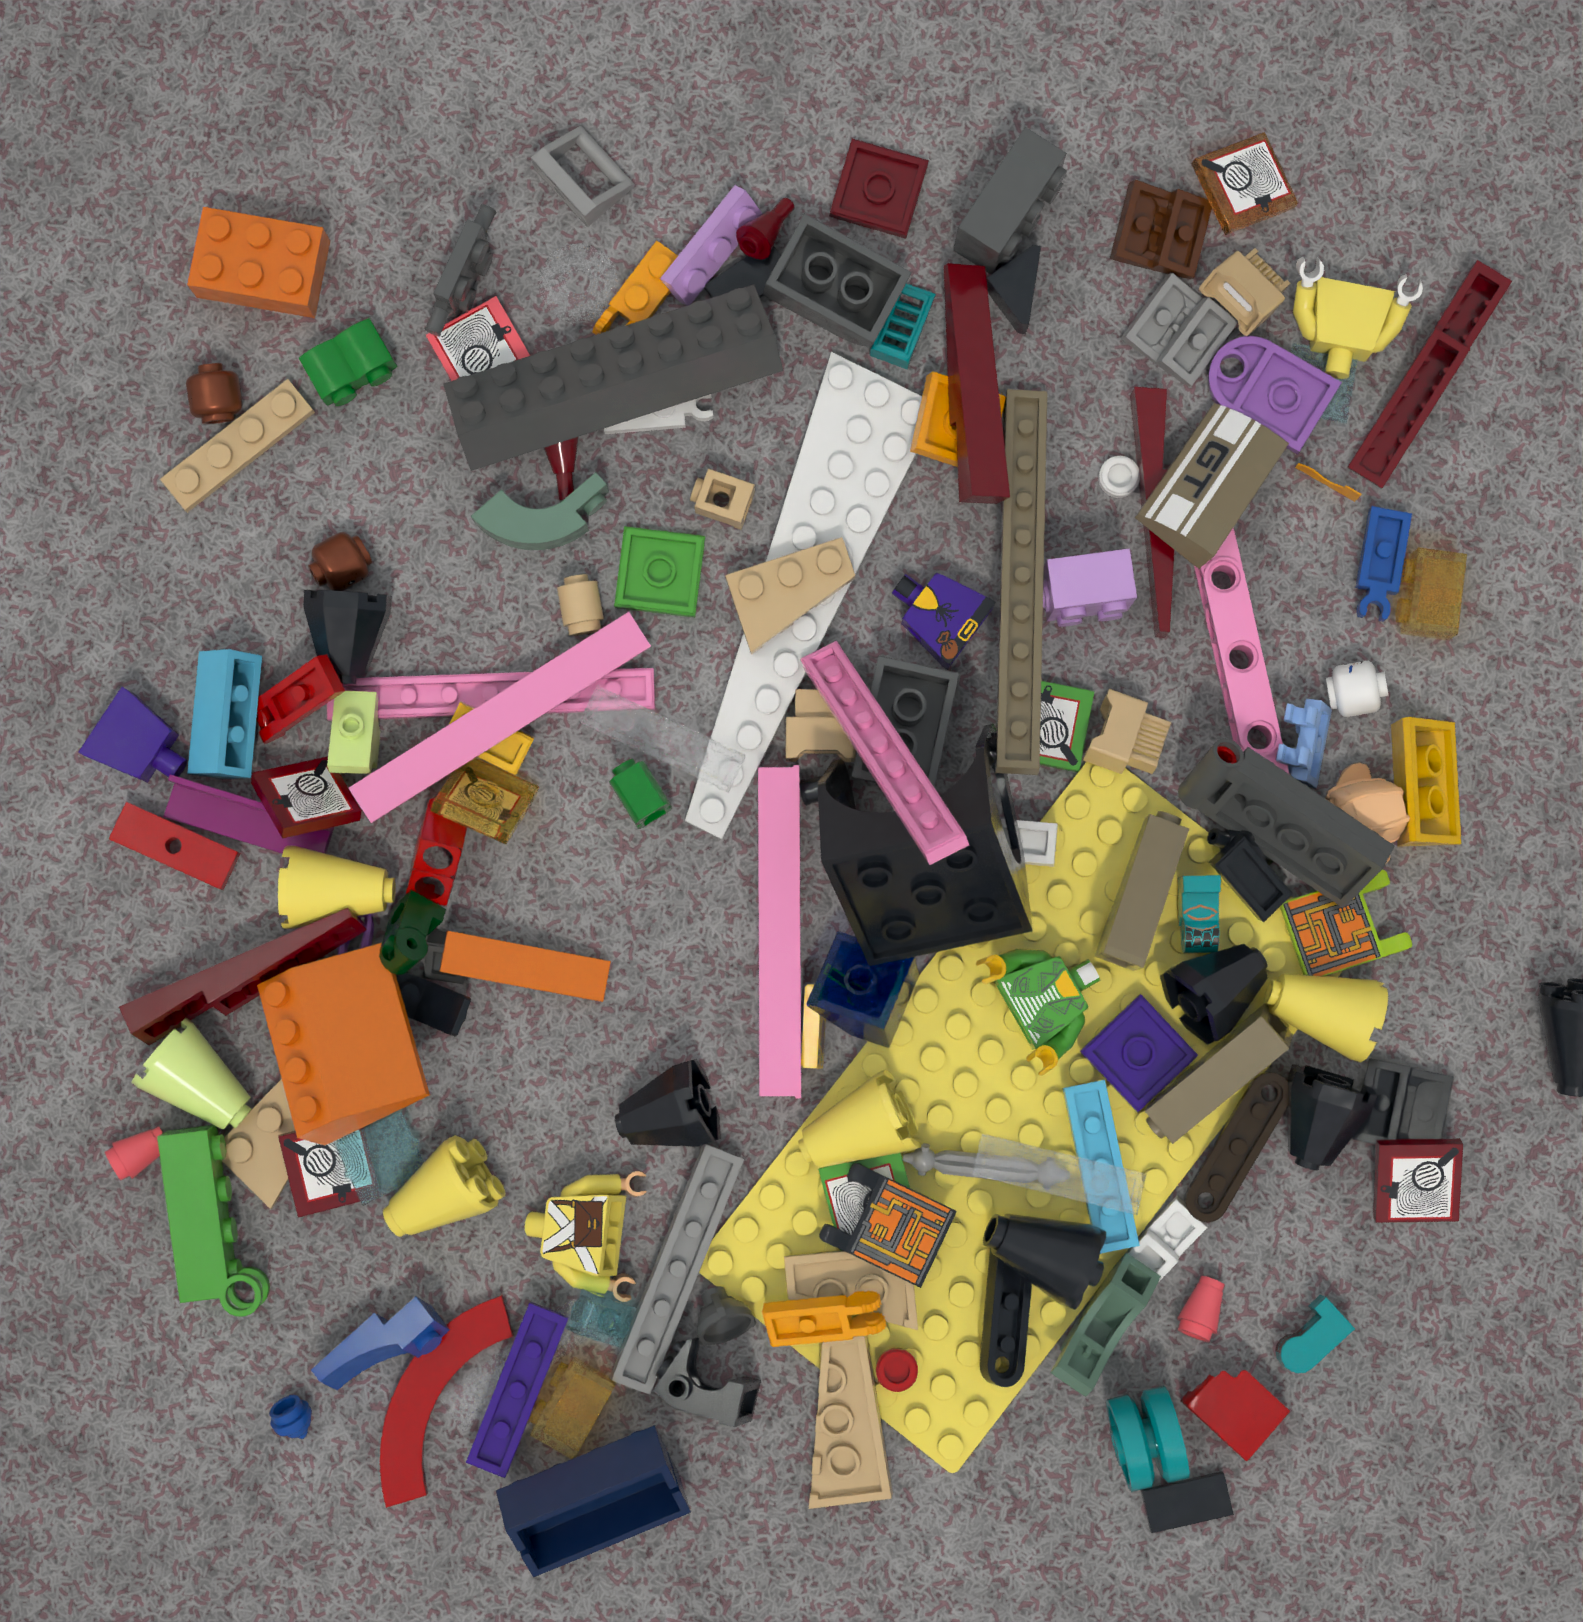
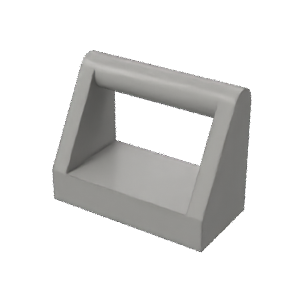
M582 126L573 129L542 147L531 157L534 170L587 228L635 186L631 179ZM575 144L582 149L614 184V187L592 200L556 162Z

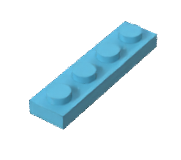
M1105 1080L1062 1088L1090 1224L1106 1231V1240L1100 1254L1140 1246Z

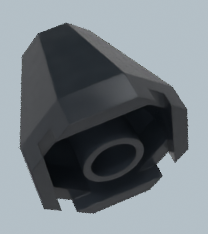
M304 590L303 607L316 655L327 654L341 683L356 684V676L366 677L391 614L392 596L385 594L373 596L363 592Z
M1245 944L1183 961L1161 974L1160 980L1166 1001L1173 1009L1179 1005L1185 1014L1179 1018L1184 1027L1208 1045L1214 1041H1219L1233 1030L1268 979L1266 972L1268 965L1265 957L1258 949L1254 947L1250 949Z
M694 1059L670 1067L620 1103L619 1113L615 1115V1124L619 1135L622 1138L627 1137L631 1145L698 1147L721 1139L719 1113L716 1106L710 1107L705 1089H711L710 1083L698 1060Z
M1292 1064L1287 1078L1289 1087V1105L1287 1107L1288 1151L1296 1157L1295 1163L1297 1165L1317 1171L1320 1166L1332 1165L1372 1112L1377 1094L1373 1088L1365 1084L1362 1085L1361 1091L1352 1088L1354 1079L1307 1065H1305L1304 1071H1302L1299 1065Z

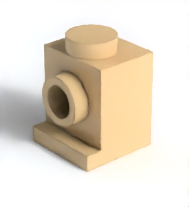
M708 469L705 479L697 478L690 501L696 503V514L742 530L755 494V484ZM725 494L729 498V503L725 507L716 506L714 498L717 495Z

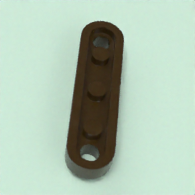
M1265 1072L1257 1075L1250 1082L1185 1193L1184 1203L1189 1213L1195 1219L1201 1222H1213L1221 1218L1226 1212L1289 1105L1288 1081L1283 1076L1277 1073ZM1266 1085H1272L1276 1090L1275 1097L1270 1101L1264 1100L1261 1094L1262 1089ZM1204 1192L1210 1193L1213 1197V1202L1208 1208H1202L1198 1204V1197Z

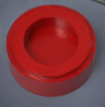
M891 1348L883 1352L878 1358L876 1375L884 1388L893 1392H901L909 1389L915 1383L918 1375V1366L910 1352L902 1348Z

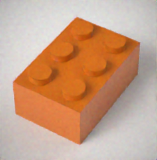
M203 207L187 286L197 298L315 318L330 239L323 227Z

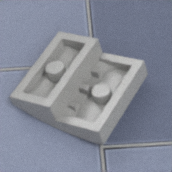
M1170 273L1165 276L1120 338L1167 373L1190 387L1227 339L1238 321L1210 297H1200L1174 273Z

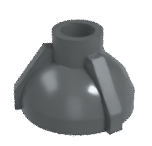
M724 1287L710 1288L701 1295L704 1307L701 1308L700 1316L697 1320V1337L701 1346L730 1341L756 1325L751 1309L742 1301L736 1300L732 1296L728 1297Z

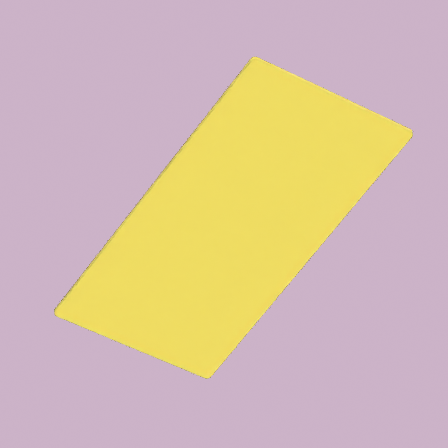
M1089 762L1084 764L1040 820V822L1058 824L1054 867L1025 864L1033 931L939 951L935 954L712 1239L699 1271L701 1275L716 1287H724L728 1296H732L734 1299L742 1301L747 1305L754 1317L765 1325L762 1314L764 1303L788 1301L784 1256L840 1251V1249L823 1242L819 1237L823 1225L830 1224L833 1226L821 1182L819 1168L814 1162H806L799 1148L798 1141L803 1139L802 1130L883 1070L889 1071L895 1081L889 1083L893 1093L902 1091L906 1098L919 1133L911 1138L919 1141L920 1147L923 1143H927L930 1145L929 1149L935 1154L944 1150L1026 1158L1038 1165L1046 1161L1047 1157H1053L1055 1163L1061 1169L1070 1172L1069 1179L1058 1181L1048 1190L1042 1188V1184L1038 1179L1028 1183L942 1174L934 1168L926 1172L925 1176H920L913 1165L903 1161L910 1189L957 1212L922 1287L914 1285L918 1330L886 1322L887 1326L882 1332L874 1335L869 1334L867 1340L880 1418L950 1473H955L962 1467L1092 1298L1109 1272L1129 1249L1126 1248L1099 1255L1098 1261L1104 1264L1102 1277L1095 1287L1088 1285L1080 1305L1075 1310L1058 1304L1032 1284L1025 1367L1022 1377L1016 1384L1010 1387L996 1386L988 1383L983 1378L980 1372V1353L990 1248L983 1245V1237L992 1216L995 1214L1001 1216L1014 1214L1090 1224L1062 1088L1105 1080L1136 1231L1139 1236L1228 1121L1252 1081L1250 1080L1172 1144L1166 1136L1162 1139L1159 1138L1147 1124L1146 1119L1149 1116L1145 1110L1149 1103L1139 1112H1136L1079 1052L1141 994L1198 1054L1185 1069L1154 1097L1156 1098L1226 1037L1224 1036L1219 1041H1214L1207 1045L1187 1030L1179 1019L1185 1014L1179 1005L1173 1009L1166 1001L1160 980V975L1171 967L1183 961L1210 954L1182 952L1178 919V878L1181 876L1219 875L1209 861L1220 852V849L1208 843L1207 836L1209 832L1126 768L1122 774ZM1158 811H1163L1181 818L1180 825L1189 828V832L1144 968L1132 971L1094 956L1144 819L1149 814L1157 816ZM1221 877L1218 951L1245 944L1250 949L1252 947L1258 949L1265 957L1268 965L1266 968L1268 979L1233 1028L1234 1030L1265 1003L1264 996L1270 980H1277L1281 974L1303 975L1280 907L1265 922L1258 920ZM1015 949L1044 950L1052 958L1060 956L1068 970L1087 959L1090 960L1096 969L1100 981L1081 991L1088 1004V1008L1083 1012L1085 1024L1073 1047L1058 1059L1057 1065L1046 1074L1038 1075L1043 1070V1062L1038 1057L1033 1058L1029 1062L1026 1060L1028 1054L1034 1050L1029 1045L994 981L988 984L982 982L983 979L990 976V969L986 964L976 966L978 960L990 955H1001ZM1342 971L1327 975L1325 977H1338ZM1281 1020L1294 1035L1298 1029ZM1266 1067V1068H1265L1263 1071H1261L1259 1074L1265 1073V1071L1268 1069V1067ZM914 1149V1150H912V1151H908V1152H902V1153H901L902 1160H903V1154H907V1153L914 1152L916 1149ZM822 1343L790 1345L820 1369ZM888 1349H905L916 1360L918 1366L917 1379L905 1391L893 1392L887 1390L878 1381L876 1363L880 1355ZM1000 1357L996 1360L995 1363L996 1370H998L1001 1365Z

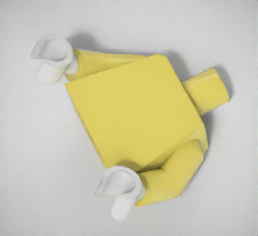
M1301 257L1296 263V269L1302 280L1297 282L1293 315L1302 336L1310 341V351L1328 355L1325 373L1336 379L1349 378L1352 359L1366 362L1372 353L1383 351L1400 333L1412 307L1409 302L1416 300L1422 294V281L1420 279L1415 291L1406 292L1402 289V286L1406 282L1407 274L1402 275L1397 283L1399 296L1398 298H1393L1394 291L1322 277L1324 265L1318 257L1314 271L1305 273V259Z

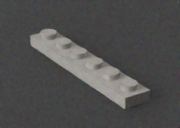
M709 1144L702 1145L609 1378L612 1381L643 1393L651 1394L657 1379L656 1373L663 1364L744 1161L743 1158Z

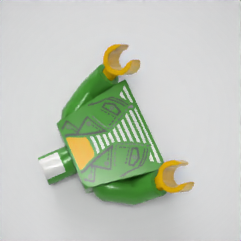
M1015 949L1001 955H990L978 960L976 966L986 964L990 969V976L983 979L982 982L988 984L994 981L1029 1045L1034 1050L1028 1054L1026 1060L1029 1062L1033 1058L1038 1057L1043 1062V1070L1038 1075L1046 1074L1057 1065L1058 1059L1073 1047L1085 1024L1083 1012L1088 1008V1004L1081 991L1100 981L1096 969L1090 960L1087 959L1068 970L1060 956L1052 958L1044 950Z

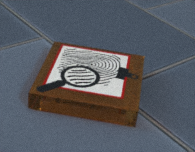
M1265 132L1197 157L1191 163L1225 235L1287 212L1299 204Z

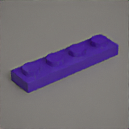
M529 1303L466 1463L503 1478L507 1476L570 1317L536 1303Z

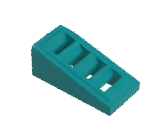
M906 283L870 349V356L908 370L936 294ZM904 294L923 301L922 308L899 301L901 295ZM896 309L918 316L916 322L895 315ZM891 323L912 330V333L909 336L890 329L889 326ZM887 336L906 343L907 346L905 349L885 343L884 339Z

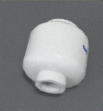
M1370 661L1338 665L1333 669L1332 677L1326 678L1331 709L1338 708L1339 713L1344 717L1377 712L1381 706L1380 697L1389 696L1385 672L1376 673L1375 666Z

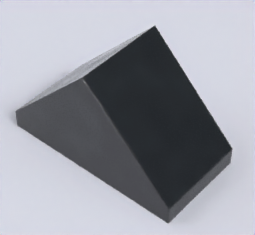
M1032 245L986 279L988 294L1016 332L1020 334H1026L1029 326L1041 246Z

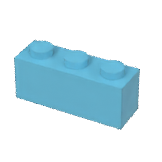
M231 649L199 651L187 774L218 779L251 778L262 664L261 655Z

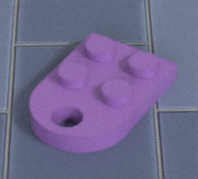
M1257 336L1239 337L1226 343L1214 356L1208 373L1209 391L1216 404L1238 411L1264 425L1287 441L1289 444L1286 448L1297 455L1342 383L1275 343ZM1226 358H1236L1242 363L1243 373L1240 376L1229 378L1221 372L1220 364Z

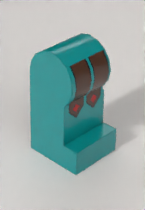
M1319 1295L1308 1305L1316 1315L1296 1333L1287 1334L1282 1337L1276 1345L1277 1360L1291 1372L1299 1374L1311 1370L1355 1330L1330 1300L1322 1295Z

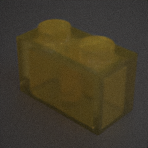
M1418 547L1410 554L1409 558L1404 559L1401 582L1406 583L1405 598H1399L1396 608V622L1402 623L1401 634L1450 640L1458 635L1467 554Z
M575 1356L569 1365L561 1362L549 1383L556 1387L550 1400L546 1402L540 1399L529 1419V1422L535 1425L530 1436L570 1459L576 1458L617 1382L612 1381L609 1378L610 1376Z

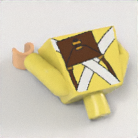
M632 1172L626 1178H620L618 1174L586 1175L565 1186L560 1197L548 1198L545 1213L532 1211L527 1215L525 1221L526 1235L542 1238L541 1257L552 1261L554 1270L572 1287L600 1294L611 1291L614 1297L621 1302L631 1300L632 1297L630 1295L617 1292L618 1284L623 1281L636 1284L632 1276L621 1273L617 1275L626 1196L619 1194L621 1191H626L627 1194L633 1197L644 1195L647 1191L635 1192L630 1188L629 1184L634 1176L646 1177V1174L643 1172Z

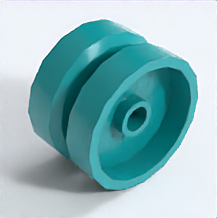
M1164 1385L1143 1390L1141 1396L1142 1419L1135 1401L1127 1394L1107 1399L1106 1405L1111 1426L1110 1435L1113 1448L1131 1492L1152 1487L1155 1478L1153 1458L1160 1475L1168 1483L1189 1478V1463L1181 1428L1172 1399Z

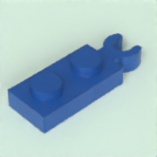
M1375 506L1369 509L1355 588L1367 590L1366 596L1357 605V617L1363 618L1366 615L1368 604H1375L1379 607L1378 621L1384 622L1389 617L1391 606L1386 598V594L1397 595L1399 593L1412 513Z

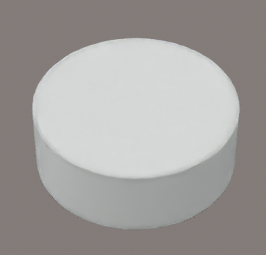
M1111 457L1104 462L1099 471V485L1111 497H1126L1133 493L1139 484V468L1128 457Z

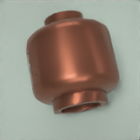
M222 363L199 365L198 374L191 375L186 380L190 413L196 418H201L202 424L234 421V414L241 411L242 398L238 375L235 372L223 370Z
M339 532L313 547L312 558L314 562L309 564L308 568L319 587L327 584L332 591H343L368 576V565L372 564V560L357 535L351 537L346 532Z

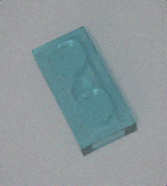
M582 1289L578 1300L572 1307L571 1317L565 1329L577 1335L621 1348L637 1308Z

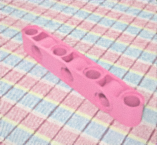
M1233 528L1211 560L1200 569L1194 566L1233 741L1241 747L1243 752L1249 747L1289 774L1288 765L1276 761L1278 746L1283 744ZM1221 571L1227 574L1230 579V588H1217L1211 580L1212 573ZM1240 650L1246 654L1248 658L1246 669H1238L1231 664L1229 660L1231 651ZM1257 729L1265 735L1266 745L1264 749H1256L1249 744L1247 738L1249 730Z

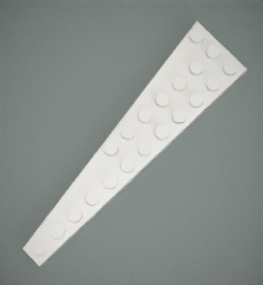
M831 352L766 562L843 537L856 575L916 456V453L910 452L922 399L921 395ZM852 581L816 608L814 607L785 631L780 632L766 642L762 648L752 655L743 633L685 822L721 840L723 839L795 696V689L799 688L806 674L800 659L818 650Z

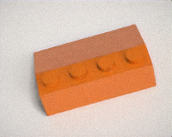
M382 943L290 968L257 985L297 1138L325 1146L430 1096L396 974L388 971L381 963L379 957Z

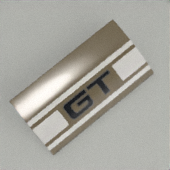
M1214 403L1139 510L1135 519L1200 569L1215 556L1289 443L1254 419Z

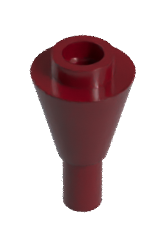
M782 198L771 211L738 228L736 238L744 254L755 259H765L770 255L783 221L795 209L794 203L790 199Z
M579 437L544 447L552 471L556 474L559 501L564 500L574 491L572 472L575 469Z

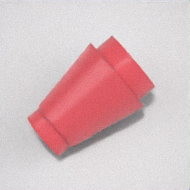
M159 1126L153 1130L150 1129L113 1142V1147L105 1151V1155L120 1181L129 1176L133 1179L160 1157L157 1136L161 1135L163 1131Z
M1207 1276L1200 1277L1199 1283H1197L1177 1317L1180 1321L1179 1332L1201 1341L1210 1342L1212 1333L1217 1334L1225 1284Z

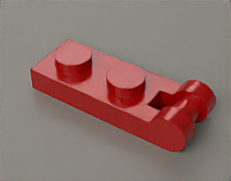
M327 654L314 657L258 697L256 720L261 728L258 734L264 744L284 736L286 731L345 691Z

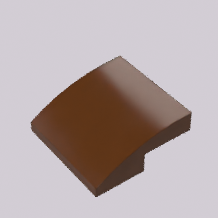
M1136 179L1131 181L1127 188L1110 259L1165 274L1174 273L1177 277L1193 279L1199 262L1213 201L1180 189L1169 192Z

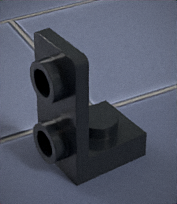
M408 972L402 975L396 974L408 1018L454 1037L457 1036L461 1025L466 1019L471 998Z

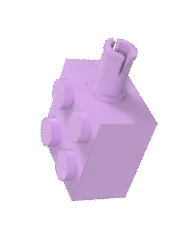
M1130 549L1047 559L1044 565L1043 608L1046 612L1047 622L1057 620L1059 627L1081 624L1083 617L1093 615L1098 616V621L1120 619L1123 617L1122 612L1128 611L1137 598Z

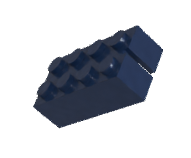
M655 1425L636 1431L627 1437L605 1446L597 1447L581 1456L564 1463H558L549 1469L525 1479L517 1480L508 1486L496 1490L505 1531L517 1551H520L521 1558L533 1578L691 1513L678 1470L667 1452Z

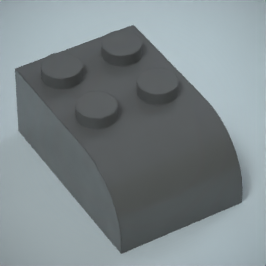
M804 213L765 284L763 296L844 340L870 347L874 344L912 272Z
M878 656L870 692L935 788L959 673ZM857 753L851 778L877 783Z

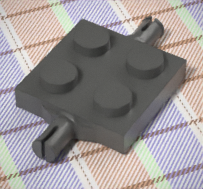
M481 204L474 222L468 219L465 222L433 293L436 298V302L433 305L434 310L427 326L424 328L430 334L440 337L448 317L455 319L461 315L462 311L467 313L474 303L476 290L472 288L478 275L484 277L487 274L493 259V254L489 253L490 246L487 241V231L497 212L490 206Z

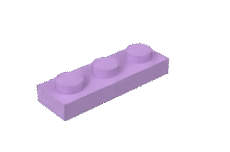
M734 185L660 278L674 297L686 306L691 305L705 285L738 246L736 238L738 228L763 214L746 190Z

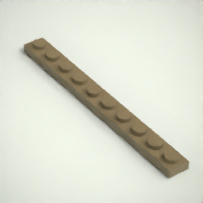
M1007 389L1004 444L1010 498L1003 501L995 773L1038 775L1040 768L1047 391Z

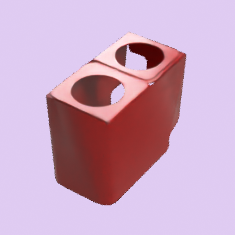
M431 798L428 801L415 844L406 894L413 890L436 904L447 906L456 878L468 825L439 813L446 799ZM434 846L443 847L452 854L453 861L446 868H433L426 864L423 859L425 850ZM424 877H433L441 881L444 885L443 894H436L434 892L435 886L433 884H425L423 882Z
M1242 1370L1237 1377H1232L1226 1371H1221L1216 1377L1209 1374L1202 1383L1193 1391H1188L1180 1400L1246 1462L1290 1412L1287 1407L1246 1370Z

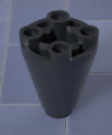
M1568 979L1567 986L1555 982L1539 983L1538 1002L1553 1081L1557 1083V1092L1568 1096L1583 1097V979Z
M995 1214L986 1227L983 1245L991 1248L993 1255L1058 1304L1075 1310L1080 1305L1088 1285L1095 1287L1102 1277L1104 1264L1098 1261L1106 1240V1231L1091 1224L1005 1214L1004 1216Z

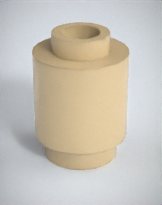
M588 574L564 578L565 585L557 587L563 626L568 627L569 636L599 631L601 629L600 621L604 620L597 581H589Z

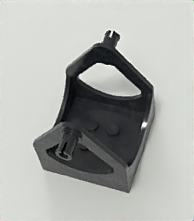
M994 724L984 726L975 746L976 757L967 772L952 787L940 794V797L965 833L969 846L929 865L895 811L866 812L856 810L850 777L842 759L833 760L823 776L806 780L801 779L799 781L800 793L804 804L807 806L818 802L821 862L869 966L1033 931L1024 851L1008 776L1005 773H995L996 728ZM991 765L998 784L1011 849L1004 833L993 792L990 774Z

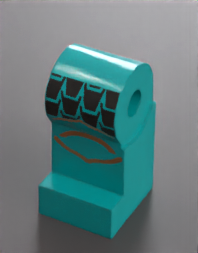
M1221 875L1181 876L1178 878V919L1183 953H1213L1218 951Z

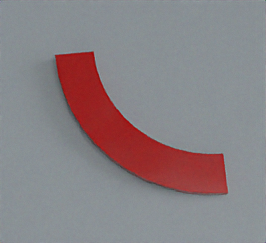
M503 1295L476 1305L446 1324L450 1330L442 1337L439 1346L432 1352L419 1358L415 1356L400 1378L386 1413L380 1444L381 1487L386 1508L427 1496L428 1491L424 1476L423 1457L425 1433L430 1415L449 1380L469 1359L487 1347L514 1336Z

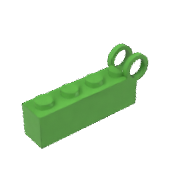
M215 1125L167 1130L157 1136L179 1301L180 1303L219 1298L222 1307L229 1314L237 1317L250 1315L267 1299L270 1283L263 1271L255 1267H242L241 1260L239 1258L235 1259L233 1243L237 1241L238 1231L235 1218H229L227 1201H231L232 1186L229 1176H224L222 1160L226 1158L225 1138L222 1134L218 1135V1129ZM236 1281H244L251 1285L255 1293L253 1302H244L237 1297L235 1293Z

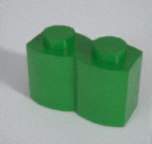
M370 318L352 325L336 337L313 347L299 357L315 389L327 406L333 403L335 406L349 403L357 396L356 390L369 383L374 387L386 382L392 377L391 371L398 367Z
M632 758L612 770L615 777L609 783L637 829L644 828L671 811V803L645 761L636 763Z

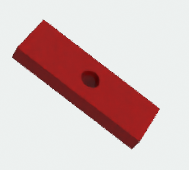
M128 802L125 803L109 837L111 841L220 890H224L241 854ZM179 839L181 849L179 852L172 854L170 844L173 840Z

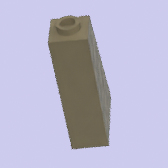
M1158 811L1157 816L1149 814L1145 817L1094 957L1132 971L1144 968L1189 832V828L1180 825L1181 818L1163 811Z
M1264 1003L1148 1104L1145 1110L1149 1116L1146 1119L1147 1124L1159 1138L1162 1139L1166 1136L1173 1144L1290 1048L1293 1034L1279 1018L1270 1014L1269 1006Z

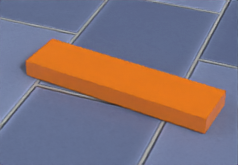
M447 931L439 972L603 1002L611 961Z

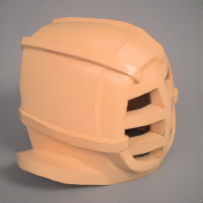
M1359 762L1349 765L1342 771L1336 786L1330 789L1325 797L1326 800L1341 808L1344 812L1378 833L1390 843L1400 838L1407 822L1410 820L1402 798L1404 794L1403 789L1382 778L1371 779L1368 766Z

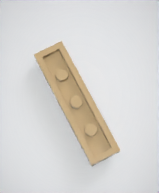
M287 379L160 480L188 513L315 412L289 379Z

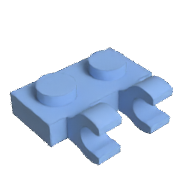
M1306 699L1304 708L1287 703L1284 721L1295 725L1296 733L1299 734L1297 747L1295 749L1279 744L1276 756L1277 762L1288 765V770L1292 777L1310 788H1317L1332 712V709L1322 700Z

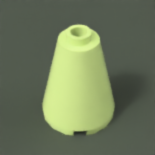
M185 1018L181 1021V1027L185 1030L180 1033L174 1028L143 1064L146 1068L144 1071L146 1076L142 1079L136 1074L131 1083L137 1088L223 1130L229 1124L236 1129L252 1110L246 1105L251 1097L194 1023Z

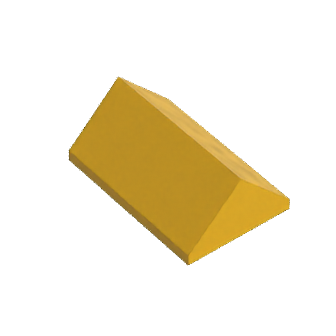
M1416 717L1401 718L1391 724L1394 784L1401 787L1404 791L1402 798L1410 820L1397 840V847L1460 845L1461 826L1455 722Z

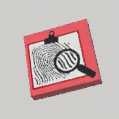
M497 296L446 323L440 337L430 333L426 334L428 341L451 381L530 356Z

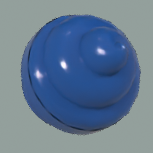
M297 1395L286 1396L276 1402L270 1409V1425L277 1435L304 1439L307 1436L311 1423V1407L307 1401L301 1400Z

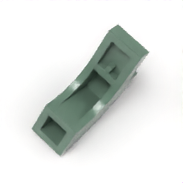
M595 472L560 503L548 508L532 509L515 503L501 489L473 513L471 518L484 533L507 546L524 550L553 549L568 544L589 531L587 523L581 516L585 512L588 516H591L601 509L607 502L604 496L609 490L607 484Z
M1125 1253L1109 1272L1071 1328L1059 1349L1062 1352L1050 1373L1086 1397L1094 1389L1117 1343L1133 1320L1148 1304L1161 1276L1128 1253Z

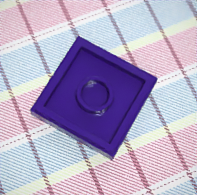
M1141 994L1079 1051L1136 1112H1139L1198 1056Z

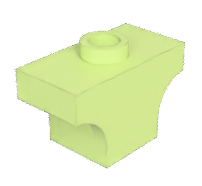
M344 691L334 698L327 763L330 773L371 774L372 769H377L380 744V727L378 722L379 699L377 692Z

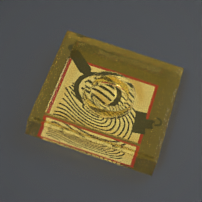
M474 758L452 772L433 800L431 811L507 845L535 800L539 786Z

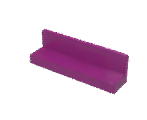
M169 775L168 781L174 783L163 816L165 818L283 854L286 846H298L325 854L327 852L334 827L282 839L261 802Z

